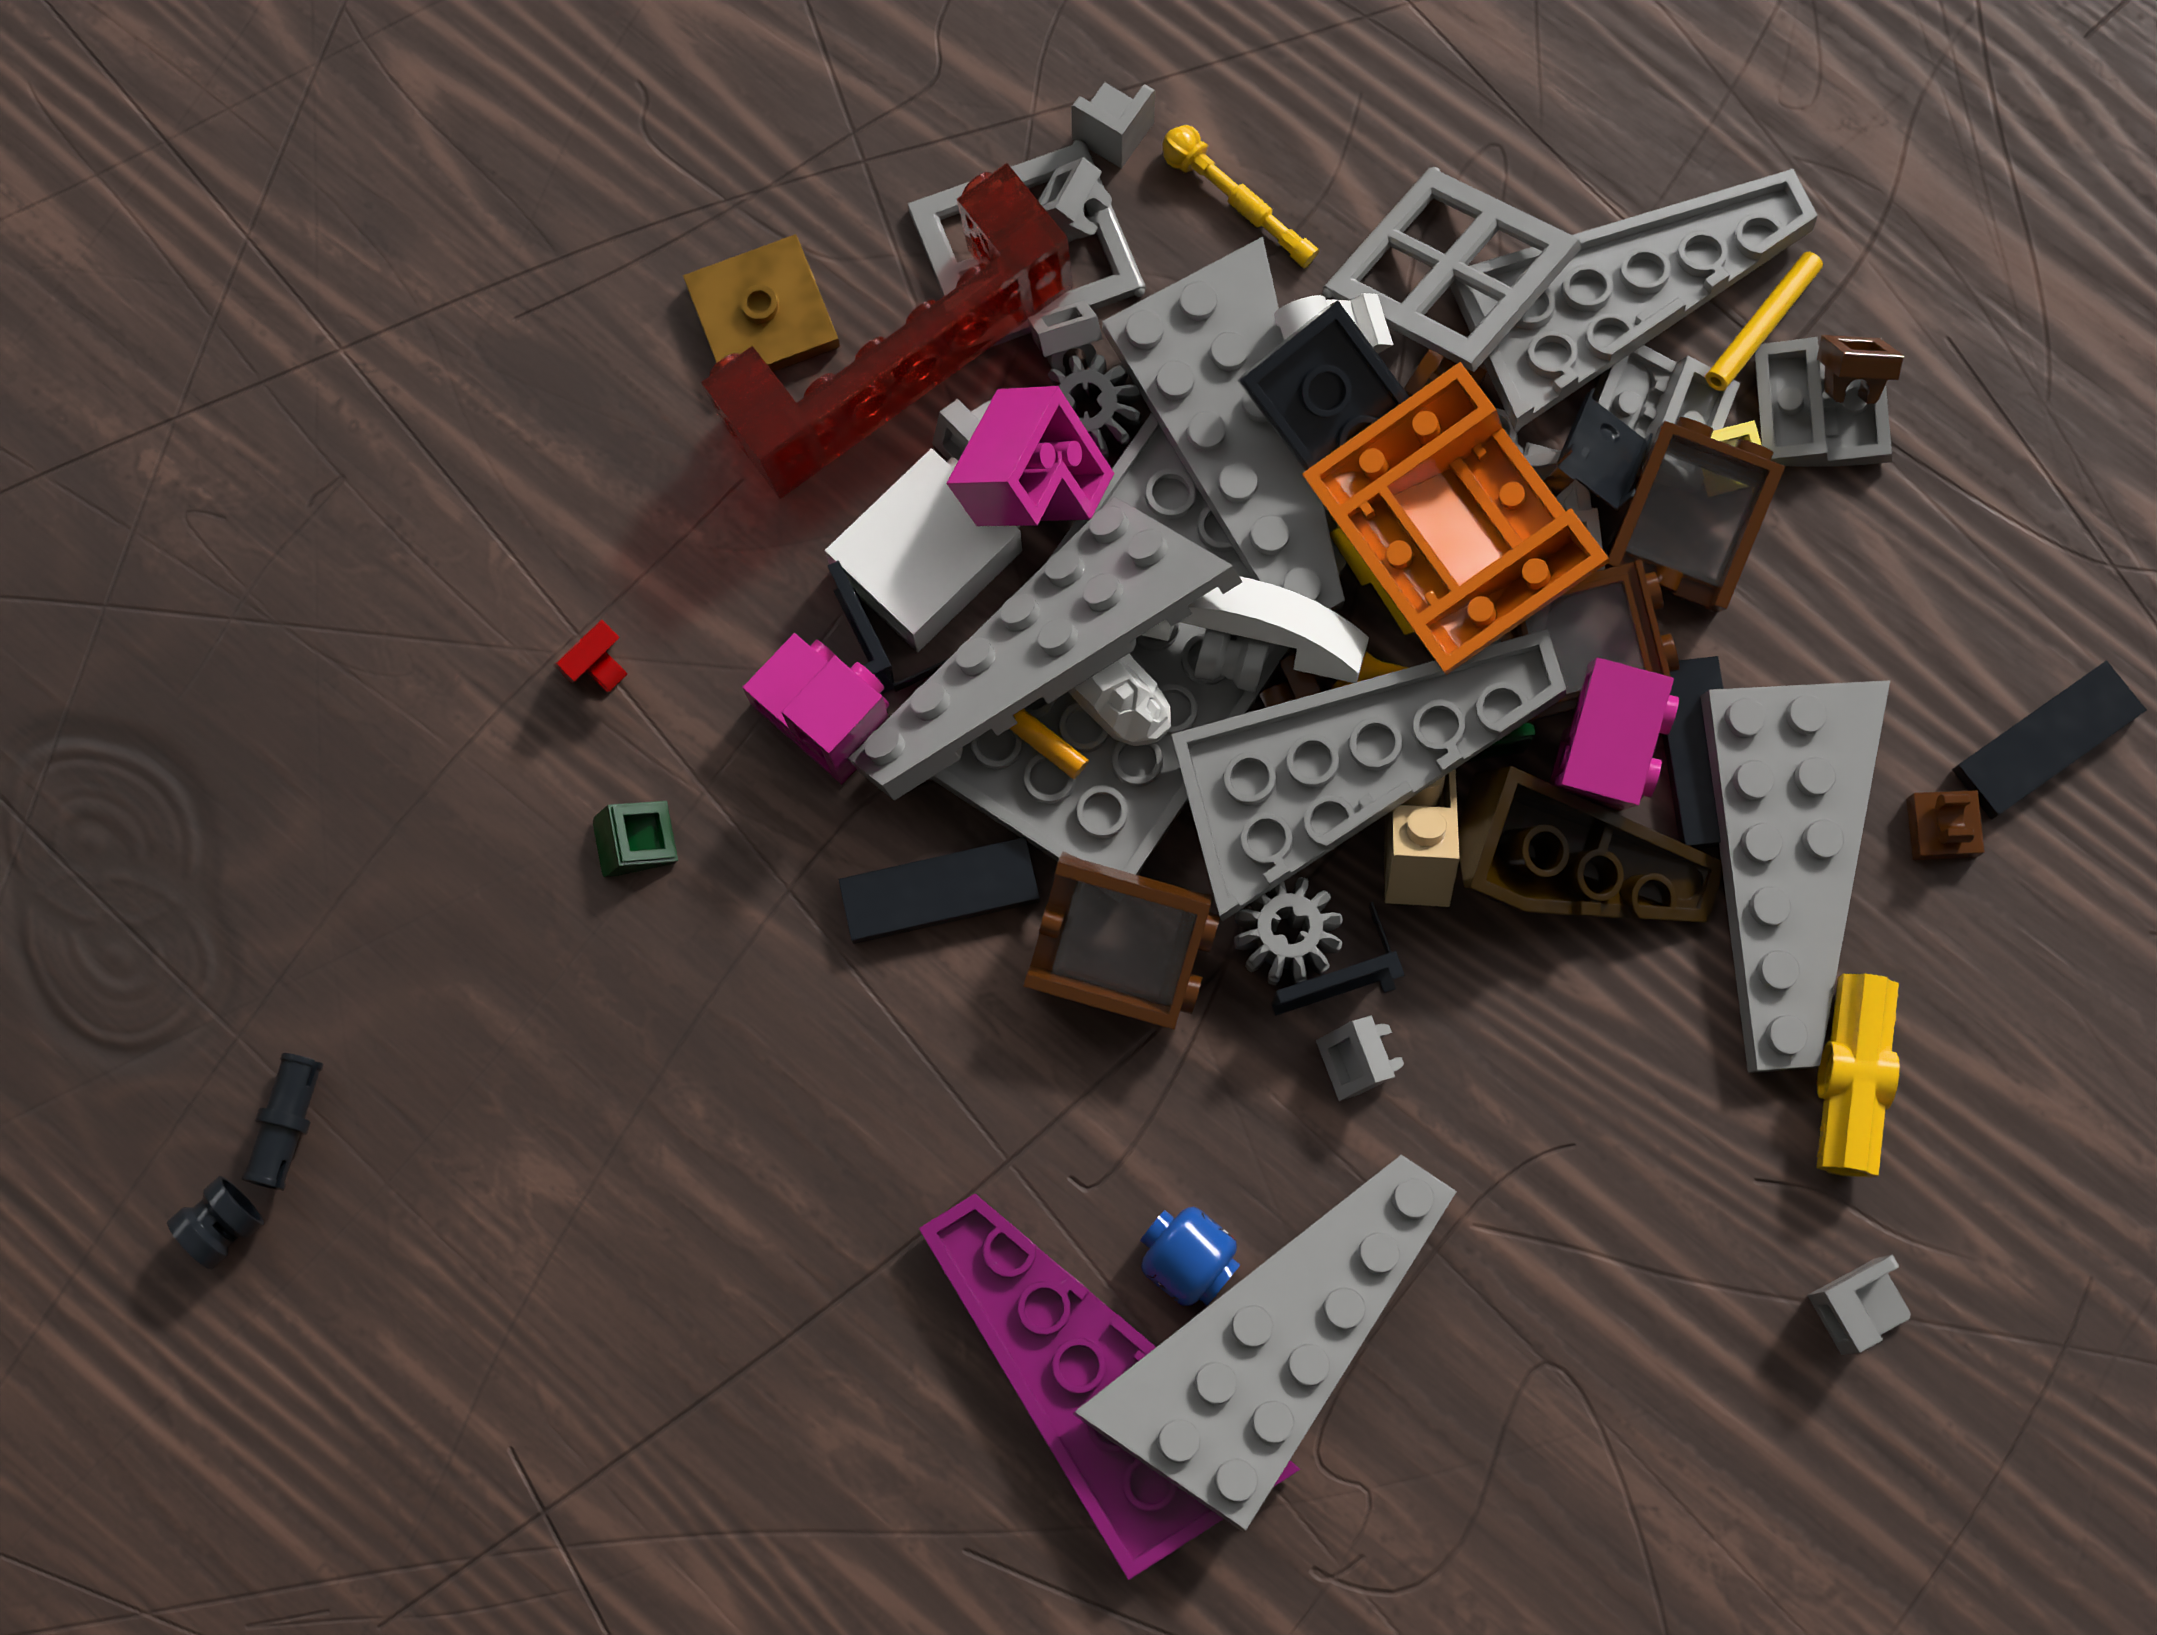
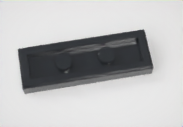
M1714 656L1679 660L1680 670L1670 673L1671 677L1674 678L1670 695L1679 697V705L1670 733L1668 735L1662 734L1679 842L1694 849L1718 847L1721 842L1700 697L1708 690L1724 689L1719 658Z
M2106 660L1958 764L1952 771L1968 791H1978L1979 805L1989 818L1993 820L2147 711V709Z
M1024 837L838 879L853 944L1040 902L1027 841Z

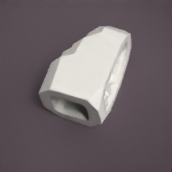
M1127 654L1068 691L1083 710L1115 740L1133 746L1148 745L1158 742L1167 734L1171 727L1170 705L1164 694L1158 688V684L1130 654Z

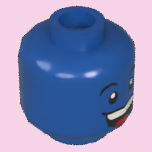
M1197 1207L1185 1208L1175 1218L1164 1210L1140 1239L1149 1248L1142 1260V1272L1182 1306L1193 1305L1198 1300L1208 1305L1241 1265L1233 1259L1237 1251V1242L1234 1237Z

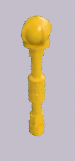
M1181 125L1167 132L1163 139L1162 149L1164 158L1171 167L1180 168L1184 173L1194 169L1201 176H1205L1228 196L1227 202L1254 224L1256 228L1262 226L1278 240V243L1290 253V257L1302 268H1306L1319 253V249L1307 238L1302 239L1292 229L1289 230L1272 215L1273 209L1264 203L1262 199L1244 184L1237 185L1214 165L1215 162L1205 155L1208 145L1204 141L1201 142V137L1194 127Z

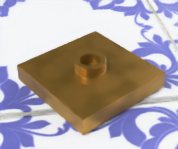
M797 234L683 275L727 389L840 347L838 336Z

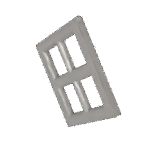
M1076 140L1071 146L908 203L910 215L967 356L1031 333L1027 317L1083 300L1088 303L1092 310L1134 295L1141 297L1145 294L1146 286L1112 205L1110 204L1109 208L1097 212L1086 203L1084 205L1089 215L1086 218L1098 227L1096 234L1113 275L1059 294L1042 251L1077 238L1059 229L1035 235L1018 192L1049 182L1055 169L1084 157L1094 165L1085 142ZM1099 177L1097 181H1098V182L1101 184V186L1104 188V186H1103V184H1102V181H1101V179H1100V177ZM994 201L1011 244L957 263L940 220ZM1018 260L1036 303L981 322L964 279Z
M1437 167L1428 168L1325 284L1323 295L1326 298H1334L1336 300H1352L1362 293L1378 294L1389 328L1455 363L1461 362L1465 368L1475 372L1580 251V240L1440 172V169ZM1433 198L1475 218L1445 254L1403 233ZM1498 230L1542 251L1512 287L1468 266ZM1390 247L1432 267L1402 303L1360 282ZM1455 280L1499 301L1468 337L1425 316L1427 311Z

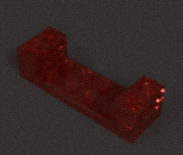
M1008 163L993 173L984 172L976 176L966 185L962 195L957 198L967 249L978 264L966 271L958 280L956 288L937 302L935 300H928L916 307L907 317L906 324L887 338L884 336L876 337L866 343L856 354L855 361L836 375L828 373L816 379L806 389L804 398L796 403L753 346L741 354L733 353L722 358L711 369L709 377L701 382L724 427L779 499L797 488L1000 341L1007 334L1028 320L1027 317L1034 316L1074 287L1067 236Z

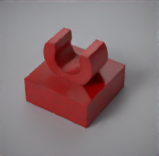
M602 619L553 665L570 683L587 671L606 692H610L628 674L605 652L620 637Z

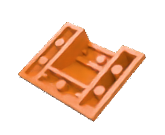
M1461 362L1302 473L1304 479L1445 675H1448L1610 562L1607 554L1572 508L1565 511L1503 429L1497 409Z

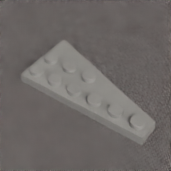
M1794 169L1574 234L1573 236L1580 240V251L1483 361L1514 431H1517L1813 231L1818 215ZM1530 247L1470 265V267L1512 287L1542 251ZM1457 280L1450 285L1469 331L1472 333L1499 301Z
M1261 237L1103 320L1102 331L1126 368L1132 381L1138 387L1141 396L1252 579L1296 592L1337 612L1343 608L1345 599L1324 506L1302 475L1305 472L1304 468L1237 381L1248 369L1284 341L1281 328L1277 326L1274 318V313L1279 309L1264 240Z
M1114 496L1057 553L1051 556L1047 563L1010 597L985 624L964 642L923 685L918 687L877 730L871 733L867 740L848 757V760L861 775L890 798L896 800L960 760L963 746L991 728L997 736L1017 724L1014 717L1015 713L1042 696L1047 704L1051 703L1134 651L1137 642L1136 638L1165 619L1171 627L1192 614L1188 607L1189 604L1216 587L1219 588L1222 594H1225L1241 584L1242 580L1234 566Z
M1548 629L1489 645L1448 675H1445L1436 661H1432L1171 734L1221 920H1226L1566 697V686Z
M1890 680L1708 690L1700 696L1721 838L1719 848L1748 1073L1810 1069L1820 1066Z
M1400 1155L1087 1401L1073 1415L1242 1532L1245 1531L1457 1191L1403 1155Z

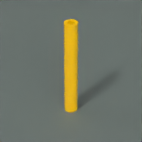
M1804 252L1707 372L1705 379L1710 387L1717 391L1726 390L1823 268V262L1818 255L1812 252Z

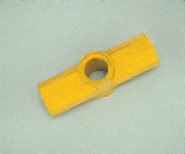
M1843 973L1837 978L1831 1041H1828L1824 1046L1817 1073V1093L1819 1098L1824 1099L1816 1168L1831 1174L1867 1178L1879 1176L1885 1110H1888L1894 1101L1900 1069L1899 1057L1896 1052H1892L1899 983L1889 980L1888 977L1866 973Z

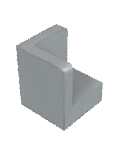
M1104 82L1091 102L1083 97H1078L1071 106L1072 139L1085 142L1089 150L1122 169L1154 124L1155 90L1144 84L1134 99Z
M1893 1255L1875 1258L1807 1295L1841 1355L1861 1353L1883 1341L1880 1336L1881 1334L1909 1320L1911 1313L1888 1274L1899 1268Z

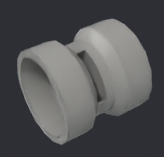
M1206 628L1194 677L1213 682L1223 675L1227 679L1233 680L1237 688L1256 693L1270 643Z

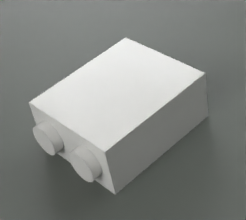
M932 448L825 549L829 565L839 560L851 586L856 589L860 599L917 653L1022 552L1021 531L1018 529L1020 526L975 525L946 484L958 460L951 457L946 462Z

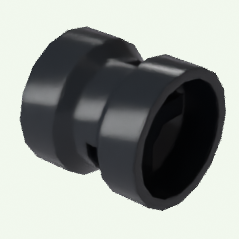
M218 1176L203 1190V1199L194 1207L181 1208L167 1221V1225L174 1238L197 1262L207 1269H213L228 1256L229 1246L236 1239L249 1238L264 1225V1220L251 1201L232 1182L223 1176Z

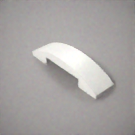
M1240 577L1242 580L1241 584L1225 594H1222L1219 588L1216 587L1189 604L1188 607L1192 614L1180 621V623L1296 648L1294 670L1356 683L1369 640V637L1354 624L1320 603L1279 586ZM1165 619L1141 635L1169 641L1174 626L1171 627Z

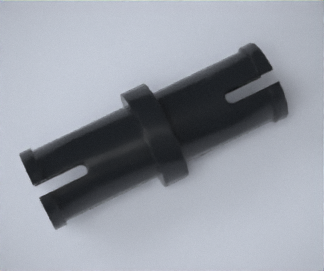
M290 1053L281 1054V1063L267 1107L259 1108L255 1121L261 1125L246 1172L242 1176L243 1181L281 1191L286 1186L285 1180L299 1136L307 1135L311 1122L305 1119L319 1073L324 1065L311 1058Z

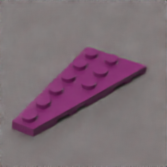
M973 1194L919 1228L1128 1580L1223 1520L1215 1512L1073 1415L1077 1409L1156 1348L1155 1345L1098 1299L1089 1289L1065 1271L977 1194ZM1289 1460L1274 1486L1301 1469Z

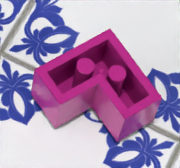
M1059 386L997 389L946 484L976 526L1038 525L1039 521L1090 520L1114 472Z
M796 633L742 687L750 705L841 785L856 770L848 760V757L867 740L871 733L877 730L889 718L886 709L890 705L880 694L885 688L874 674L858 662L849 668L819 640H815L809 646Z
M1599 657L1588 663L1572 724L1562 732L1549 783L1594 804L1617 811L1639 806L1643 796L1651 798L1658 782L1662 764L1661 760L1652 758L1659 733L1666 735L1670 733L1679 705V697L1670 695L1674 678Z

